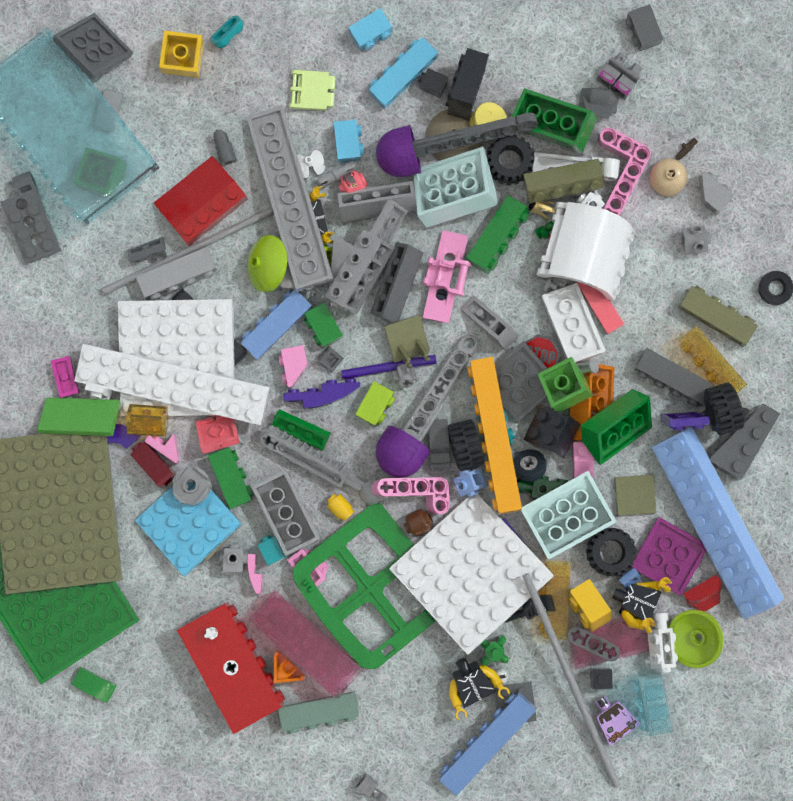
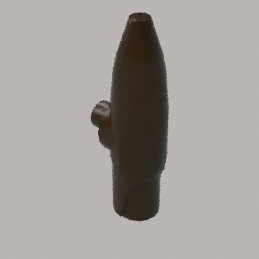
M693 138L687 144L683 142L681 144L683 148L675 159H682L693 149L698 141Z

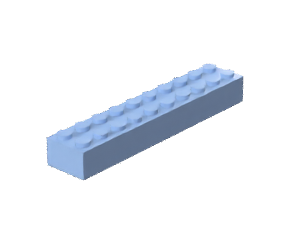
M692 427L653 446L652 449L743 619L779 604L784 597Z

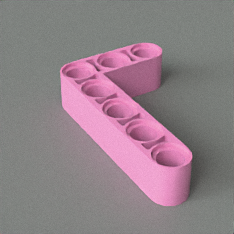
M605 128L599 135V145L628 160L603 208L619 216L651 156V151L647 146L613 128ZM603 135H610L612 141L606 142L603 139ZM626 143L629 150H622L619 144ZM643 152L646 158L639 159L636 153ZM629 168L635 169L636 172H637V175H636V176H631V175H629L628 169H629ZM626 185L628 192H621L619 186ZM610 202H618L620 208L613 209L610 206Z

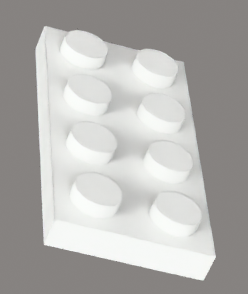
M578 283L541 296L566 359L573 357L577 364L605 354L606 350Z

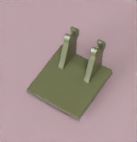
M419 314L383 326L394 363L403 361L410 368L412 367V363L409 361L411 360L410 357L418 354L424 358L425 362L430 361V357L427 355L430 348Z

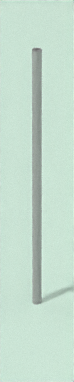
M270 207L111 283L103 287L102 291L104 295L137 280L136 276L196 252L274 214L273 208Z
M526 573L522 577L612 786L614 788L620 786L618 777L529 573Z

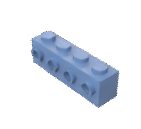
M296 289L293 292L289 290L282 297L284 301L280 305L276 303L269 310L270 315L266 318H260L255 324L257 327L252 332L248 330L241 337L243 340L241 344L257 360L304 313L312 308V305Z

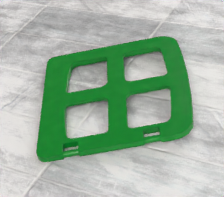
M380 503L367 507L295 565L292 572L295 584L324 626L361 667L368 670L376 669L383 665L436 621L429 616L428 611L425 609L409 623L405 622L383 594V588L396 578L389 568L406 554L414 544ZM366 528L373 529L397 556L396 560L376 576H369L346 547L349 541ZM331 556L337 558L357 584L356 592L336 608L329 606L311 578V572ZM366 602L374 605L394 631V635L374 651H369L343 623L345 618ZM390 644L393 650L385 656L381 650Z

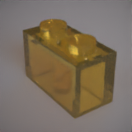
M129 404L126 415L127 434L166 437L169 425L168 407Z

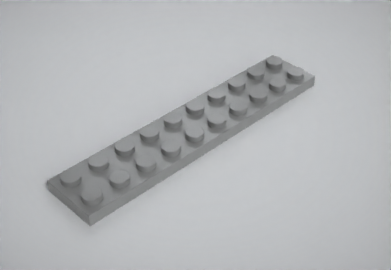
M283 106L248 116L247 121L281 240L287 252V261L296 291L334 280Z

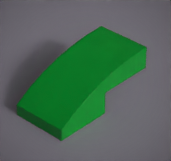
M79 667L71 682V685L105 703H108L116 688L114 683L99 677L83 667Z

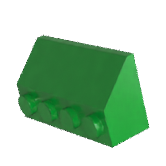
M631 389L581 425L582 442L598 464L602 465L652 428L650 396Z

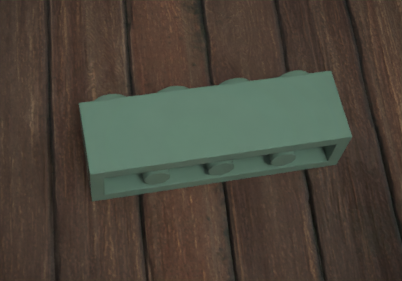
M355 691L285 705L278 709L282 732L287 731L288 734L299 732V728L306 727L307 730L318 728V724L325 723L326 726L337 724V720L344 719L345 722L354 721L356 716H359Z

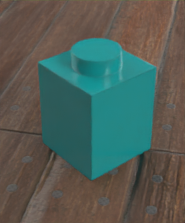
M271 535L260 539L261 544L258 547L268 566L286 557L276 536L271 537Z

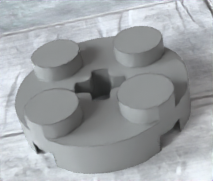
M194 466L179 470L172 481L173 495L185 505L197 506L208 497L212 488L208 474L201 468ZM195 481V489L188 491L189 486L187 484Z

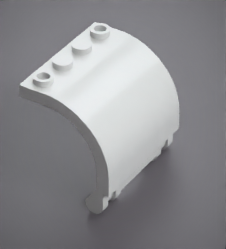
M556 202V213L552 216L551 220L554 222L546 255L541 256L540 262L542 264L538 268L537 275L544 278L558 277L577 281L599 290L608 300L615 301L616 295L620 292V279L625 273V260L628 259L630 254L629 245L634 239V229L624 218L605 209L580 203Z

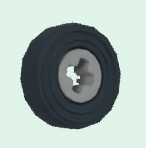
M527 449L521 451L513 459L516 477L524 482L536 481L546 472L547 463L545 457L537 450Z

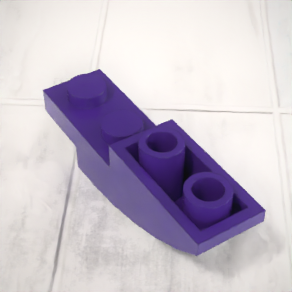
M345 379V383H337V380H326V384H322V391L318 392V388L307 389V392H299V389H290L288 393H283L284 402L303 401L304 409L317 408L340 401L353 394L361 386L360 382H356V379Z

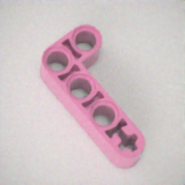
M441 477L386 478L374 481L371 486L372 493L377 497L426 496L427 510L433 515L444 514L449 509V485L447 480ZM418 482H419V483L421 484V486H422V489H421L420 492H419V491L417 490V488H416V485H417ZM436 482L440 485L439 491L435 489ZM399 483L403 484L404 489L402 492L398 489ZM380 486H390V489L382 490ZM437 501L440 503L439 511L435 507Z

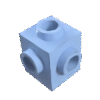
M481 468L470 471V469L459 472L460 476L453 479L460 497L464 495L472 497L479 494V489L488 486Z

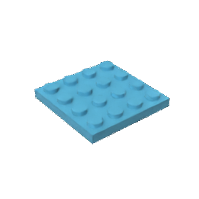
M195 481L187 484L189 486L188 491L195 489ZM172 486L135 521L182 576L186 577L234 533L242 523L212 490H210L208 497L197 506L185 505L175 498Z

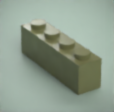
M599 158L523 174L524 187L529 203L604 188V174Z
M691 286L678 308L740 346H746L758 327L754 323L755 320L746 315L744 317L738 314V310L732 306L726 307L721 304L722 301L719 298L706 295V291L701 287Z

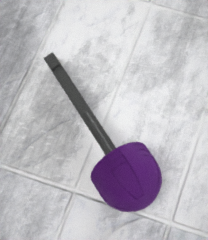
M525 113L516 117L504 118L415 140L410 125L398 127L388 131L380 138L376 147V159L381 169L389 175L409 177L421 174L419 157L513 135L518 132L522 133L533 130L538 126L537 117L534 113Z

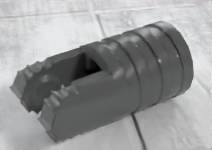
M216 129L213 135L221 166L236 162L237 158L227 134L222 130Z

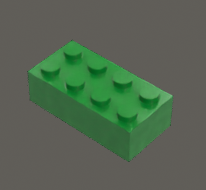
M525 88L512 114V117H516L525 113H534L537 117L538 126L533 130L522 133L583 153L598 119L591 110Z

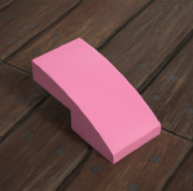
M248 554L249 577L256 594H261L263 574L255 573L257 554Z

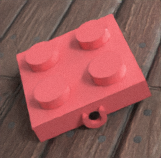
M210 415L209 418L195 421L203 454L240 443L235 419Z

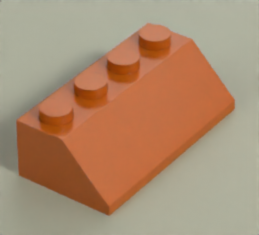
M598 364L599 370L597 373L588 372L583 374L593 396L570 407V417L580 423L573 441H582L581 425L613 403L615 367Z

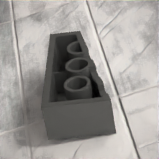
M765 404L759 405L745 419L744 428L732 432L709 456L712 465L737 481L742 480L780 413Z

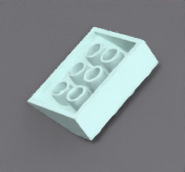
M484 147L421 167V174L413 175L417 213L426 227L497 205L495 186Z
M589 471L523 506L521 510L548 560L617 522Z

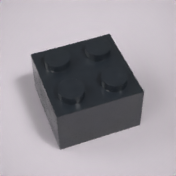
M539 405L523 440L536 448L565 458L580 423L570 416Z

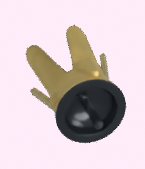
M541 201L529 203L528 210L539 214L549 221V217L540 210L555 213L556 210L548 205L555 204V202Z

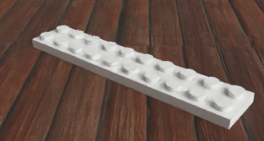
M82 344L75 376V382L98 384L107 387L109 390L257 425H262L270 387L88 344Z

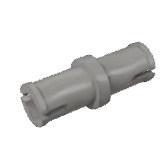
M349 161L337 169L335 167L332 168L331 172L317 179L320 185L323 186L322 189L336 181L340 182L341 176L354 171L355 168L352 162Z

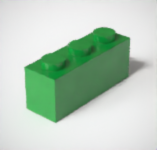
M227 447L208 455L229 508L232 510L253 501L251 496H254L251 486H247L244 481L247 476L243 467L239 468L237 464L239 457L236 450Z

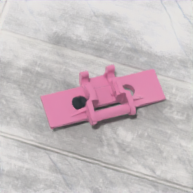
M442 230L436 260L432 257L428 258L427 275L423 280V285L429 287L423 318L449 324L455 296H464L463 289L468 268L471 266L470 262L463 260L468 240L467 235ZM447 254H452L455 260L447 261L444 260V257ZM454 267L460 268L456 289L449 288Z

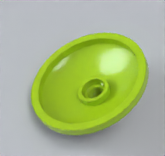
M264 235L250 249L247 258V274L252 286L257 291L271 292L280 285L285 276L287 252L283 242L278 237Z
M687 610L678 614L670 623L669 628H672L673 633L676 635L674 651L677 653L678 661L681 664L691 668H704L719 658L724 647V635L721 626L713 616L701 610ZM698 634L702 635V640L698 639Z

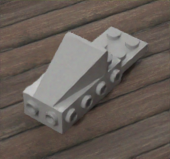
M388 199L382 206L378 219L372 223L370 233L363 229L357 235L354 246L335 235L331 262L334 280L330 281L329 290L325 297L331 300L329 304L345 312L347 310L356 314L359 312L395 249L389 243L408 210ZM372 263V268H368L369 264Z

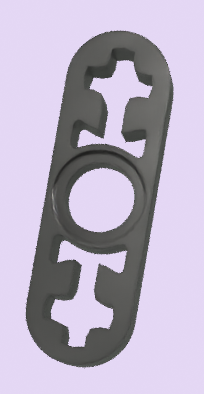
M573 626L567 631V639L571 643L607 661H616L620 656V649L617 645L578 626ZM576 630H579V635L585 637V634H588L584 645H581L583 641L578 638L575 641L572 640V631L576 632ZM591 638H596L599 642V646L596 649L588 647V641ZM603 642L606 643L604 647L607 649L614 647L615 656L611 655L608 658V653L603 650L601 654L598 653L603 646Z

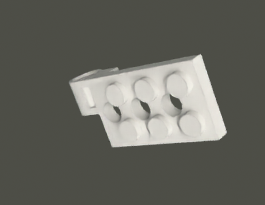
M535 152L532 172L598 158H582ZM599 158L604 181H617L620 160ZM581 193L573 194L571 196H579Z

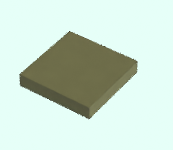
M654 475L614 477L617 516L656 513Z

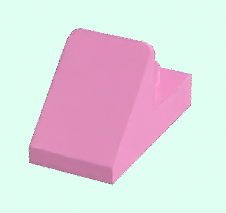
M176 434L170 437L166 445H163L165 441L157 435L154 437L148 435L144 442L176 464L180 462Z

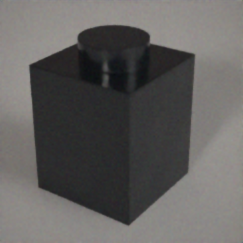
M428 68L426 73L422 72L418 83H421L420 90L441 98L449 77Z
M590 668L591 688L613 689L612 669Z

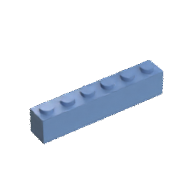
M520 692L516 695L512 693L505 701L507 703L503 709L499 707L492 716L494 718L490 723L486 721L480 727L479 735L477 737L472 736L467 741L465 750L463 752L459 750L454 755L452 764L450 766L446 764L439 772L441 774L439 781L454 795L457 796L535 713L536 707Z

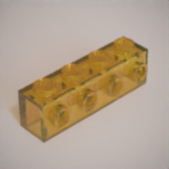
M697 326L679 340L681 349L686 354L690 353L693 357V363L698 368L702 367L706 372V378L711 383L714 382L716 385L729 382L737 393L747 385Z

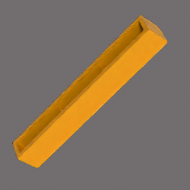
M493 357L471 360L467 371L469 378H473L474 385H470L472 397L476 396L477 404H474L476 416L480 415L481 423H478L479 434L484 436V442H481L483 454L487 453L488 461H485L486 472H490L492 479L488 480L490 492L494 491L495 499H492L493 509L498 511V515L521 511L522 506Z

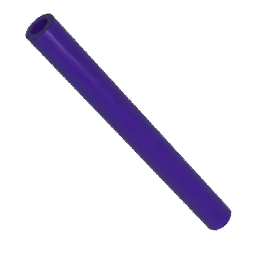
M435 354L428 355L430 361L425 362L423 357L410 358L411 360H409L412 363V367L437 364ZM393 361L341 370L342 379L397 371L396 368L405 363L403 361L394 363Z

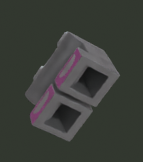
M619 53L615 58L610 59L596 80L609 89L613 86L611 91L618 93L621 98L626 100L640 78L639 75L642 67L634 63L630 69L626 68L623 65L628 58L624 54Z

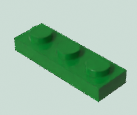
M280 409L276 412L272 423L274 427L280 428L283 432L286 431V434L293 435L294 438L300 439V441L306 442L322 451L326 447L331 434L329 431Z

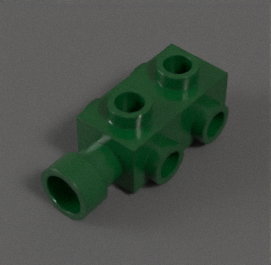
M542 476L533 482H524L517 479L519 493H530V497L534 498V500L568 482V480L557 478L556 482L549 481L548 476ZM542 485L546 487L544 493L539 491V487Z

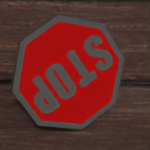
M537 334L525 342L547 368L558 364L561 352L552 338Z

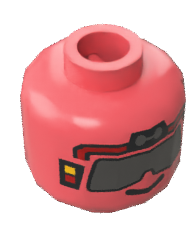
M356 170L341 176V184L338 185L341 193L355 192L366 189L365 187L368 186L362 172L358 173Z

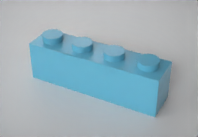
M423 37L420 40H414L409 46L410 49L406 53L402 52L396 58L397 62L392 67L389 65L383 71V76L379 80L376 78L369 85V94L384 109L438 58L439 52Z

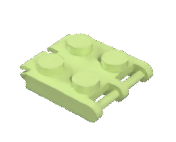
M291 71L293 83L292 87H290L292 96L289 108L327 111V107H334V93H328V91H335V76H329V72ZM297 76H299L298 87H296ZM296 92H297V104L295 103V94H296Z

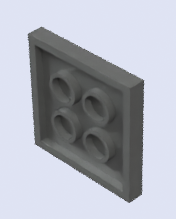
M95 13L55 34L53 37V41L91 80L127 60L133 54L128 46Z
M525 341L520 343L495 365L502 405L519 422L547 397L538 373L548 368Z

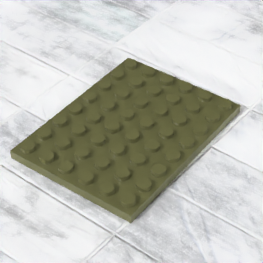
M37 434L0 439V543L6 594L123 580L108 436Z

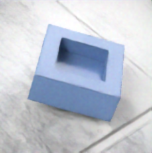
M632 568L623 573L619 581L622 587L628 591L630 585L636 584L641 580V577L635 568Z

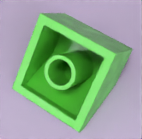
M573 357L538 373L551 407L559 413L593 396L584 375Z

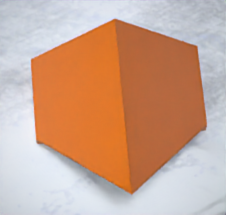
M279 650L274 653V683L301 681L306 677Z

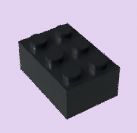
M467 48L465 54H461L458 69L455 71L453 83L450 86L445 104L448 107V115L469 121L486 70L489 54Z

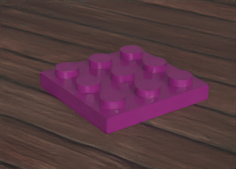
M658 517L636 554L637 557L634 559V565L631 568H635L637 572L653 581H660L664 577L669 578L672 584L665 586H669L670 591L681 596L707 550L702 541Z

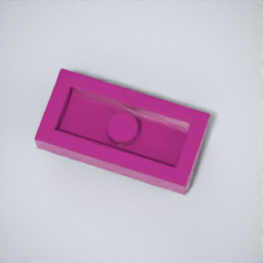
M66 356L51 360L60 398L79 394L71 357Z

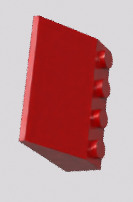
M211 156L157 199L154 205L186 244L191 246L247 201L248 198L232 177Z

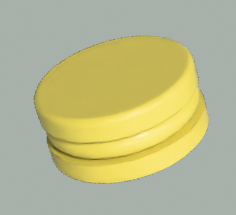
M486 102L479 105L471 114L470 127L507 118V115L499 105Z

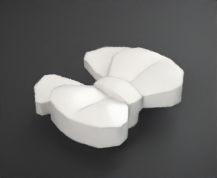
M314 150L307 157L298 155L304 179L309 177V167L313 166L314 171L319 176L324 172L326 167L324 166V158L320 151Z

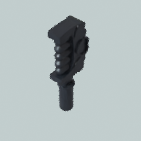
M551 594L539 595L546 612L556 611ZM532 598L522 606L523 609L516 611L505 623L525 616L527 620L538 616L539 614Z

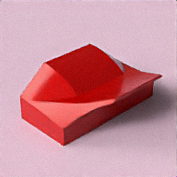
M716 574L683 593L687 605L704 612L718 605L722 590L721 580Z

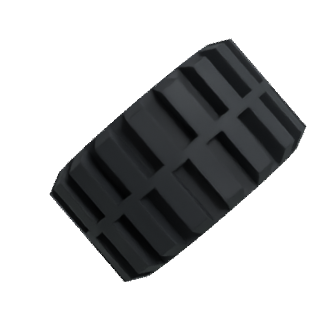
M513 134V136L497 138L496 141L492 142L486 156L491 175L493 176L492 179L495 181L496 179L499 180V183L502 185L507 183L508 186H511V183L516 185L520 181L523 182V174L531 173L535 156H533V148H530L531 144L529 142L526 143L524 141L525 138L522 136L517 138V135ZM508 150L516 152L521 158L520 166L515 169L504 168L499 162L500 154Z
M729 382L704 390L706 412L713 429L718 435H724L744 428L745 418L742 404L735 388Z
M469 419L449 424L448 435L457 468L460 471L483 466L484 456L473 420Z
M605 528L592 535L590 541H588L586 549L587 560L590 562V566L602 575L620 576L629 571V568L634 565V559L637 557L635 555L637 548L634 545V540L624 530ZM610 540L618 542L622 548L620 560L613 564L606 563L600 555L601 546Z

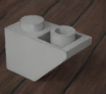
M704 171L700 175L699 183L702 204L717 215L734 194L731 193L732 190L727 185H721L712 173Z

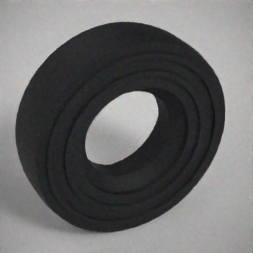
M771 271L761 278L758 287L759 294L766 303L781 305L791 298L793 294V281L784 272ZM772 281H779L783 285V292L780 295H773L769 291V285Z

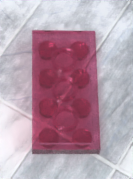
M622 617L613 619L592 632V634L619 647L620 656L618 659L649 652L648 634L645 630L630 628ZM580 627V628H582V629H584V630H586V631H588V632L591 633V631L589 630V628L585 629L584 627ZM579 630L571 632L572 640L575 641L578 638L583 641L581 645H584L588 634H585V637L579 635ZM591 638L588 641L590 649H596L599 646L596 638ZM570 642L576 669L607 662V660ZM603 642V646L598 653L601 654L603 650L608 653V658L611 655L615 656L614 647L607 649L604 647L606 643Z

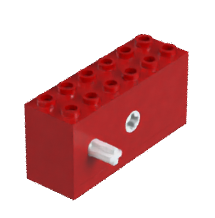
M227 602L181 627L177 632L234 735L282 708L285 697L280 689L277 690L275 688L272 673H267L264 668L267 664L262 655H257L255 651L257 646L252 638L249 639L245 632L248 629L243 621L239 622L236 616L239 613L235 605H230ZM235 663L237 667L230 669L229 666Z

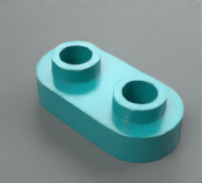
M237 15L232 16L212 35L211 42L216 48L226 47L230 40L242 31L244 26L242 19Z

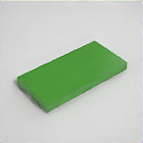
M46 398L37 430L42 434L113 436L121 403L119 400Z

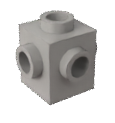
M704 225L682 228L681 244L685 255L708 252V244H711V235L709 232L707 233Z
M229 544V548H224V552H220V564H223V572H244V564H248V553H245V549H240V545ZM232 555L237 557L235 562L231 559Z

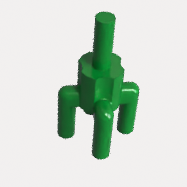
M499 635L497 641L489 642L485 640L480 644L484 648L485 656L480 659L484 666H487L491 661H501L502 663L509 661V658L504 654L503 645L506 642V638L503 635Z

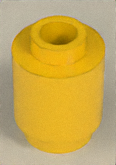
M334 493L326 501L328 503L326 507L338 520L341 519L343 522L355 512L352 509L353 506L341 494L337 496Z

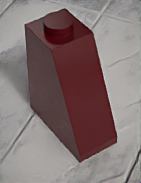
M138 442L132 448L133 452L130 455L159 488H165L173 481L176 472L149 444Z

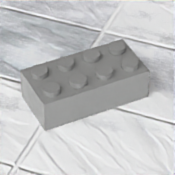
M286 469L251 486L285 556L321 539Z

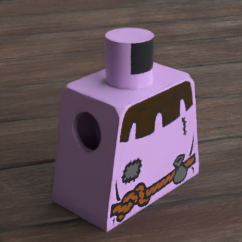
M604 695L595 701L601 710L595 717L610 746L641 725L618 700L610 704Z

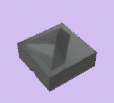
M327 346L316 361L332 373L344 358L330 346Z

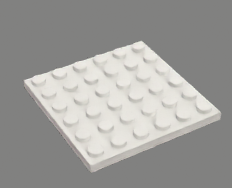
M233 299L118 301L119 352L235 379ZM120 392V416L215 415Z
M478 494L466 498L389 568L467 655L473 652L531 598L522 575L530 574L537 592L554 577L548 568Z

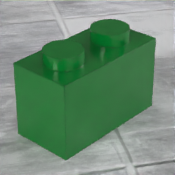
M325 302L304 313L306 316L304 322L308 329L312 328L316 335L313 338L318 346L322 345L323 348H326L344 338Z

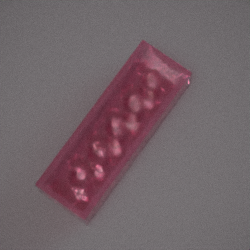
M276 590L268 596L248 619L334 698H339L364 669Z

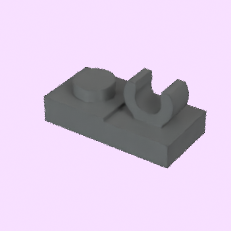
M163 237L127 250L131 263L142 262L151 254L154 261H157V253H162L164 258L167 257L166 244Z

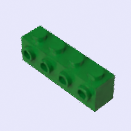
M508 195L466 257L468 262L486 274H489L491 270L493 271L498 265L500 256L507 252L510 241L518 235L522 223L524 224L528 220V207Z

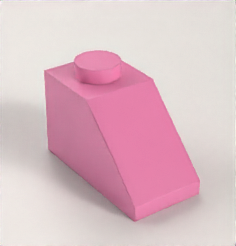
M583 442L571 443L573 478L589 471L593 478L594 457Z

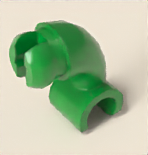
M549 221L545 226H540L535 230L539 239L542 237L547 239L550 236L549 231L553 230L554 222Z

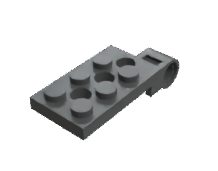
M28 171L13 177L12 182L18 195L0 203L25 264L62 251L32 173ZM20 199L27 201V207L23 210L17 207V202ZM29 216L34 219V225L30 228L24 224L25 218ZM35 234L40 235L42 238L39 245H34L31 241L32 236Z

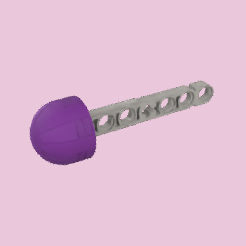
M467 334L461 338L456 346L457 349L452 352L426 394L424 393L403 428L387 426L378 440L375 451L376 459L380 468L388 475L398 478L411 476L421 468L427 459L430 451L421 441L445 405L444 401L468 365L469 357L472 358L478 348V341L474 335ZM467 340L475 342L471 348H466L464 343ZM458 355L465 357L464 362L461 364L454 362L455 357ZM447 371L455 373L452 379L444 378ZM442 387L443 393H438L437 395L436 389ZM429 402L435 405L432 411L424 409V406ZM416 419H423L425 421L424 425L416 427L414 425Z

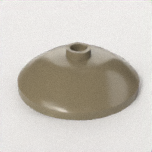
M448 109L444 110L431 120L427 128L426 137L470 127V118L467 121L448 115ZM482 142L432 155L441 161L480 148Z

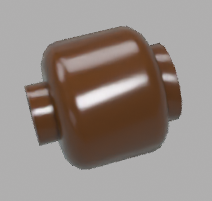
M421 508L407 514L405 517L406 522L403 523L408 534L412 533L415 537L429 532L432 528L431 525L434 524L429 512Z

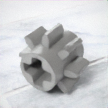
M406 364L399 365L396 368L397 371L393 372L395 384H399L402 388L412 386L413 381L417 380L415 368H408Z

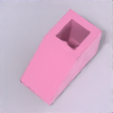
M304 345L281 349L282 354L278 355L280 366H284L285 373H282L284 385L287 384L289 389L294 387L308 366Z

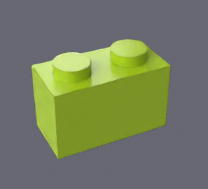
M373 381L355 416L375 427L377 423L381 425L386 416L384 414L386 407L390 408L395 400V397H393L394 392Z

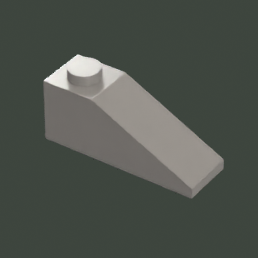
M475 296L461 308L478 327L504 350L518 338L513 328Z

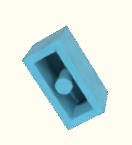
M381 8L348 27L349 34L360 51L371 49L375 46V42L380 39L381 41L388 39L393 32L392 25Z
M356 119L334 122L338 163L361 161L360 155H364L363 143L359 144L358 139L359 136H362L361 125H357Z

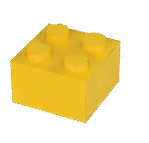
M164 30L159 63L161 73L199 78L204 48L202 35Z
M590 579L570 590L569 605L574 613H579L581 618L579 620L585 629L589 628L592 633L611 621V610Z

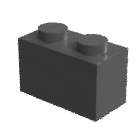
M650 4L628 12L627 19H625L628 30H632L634 35L632 36V41L639 51L662 43L663 37Z

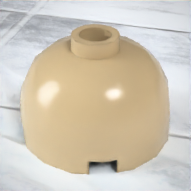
M667 158L660 160L653 166L649 174V182L651 188L660 196L671 197L676 196L684 189L688 175L686 168L681 162L676 159Z

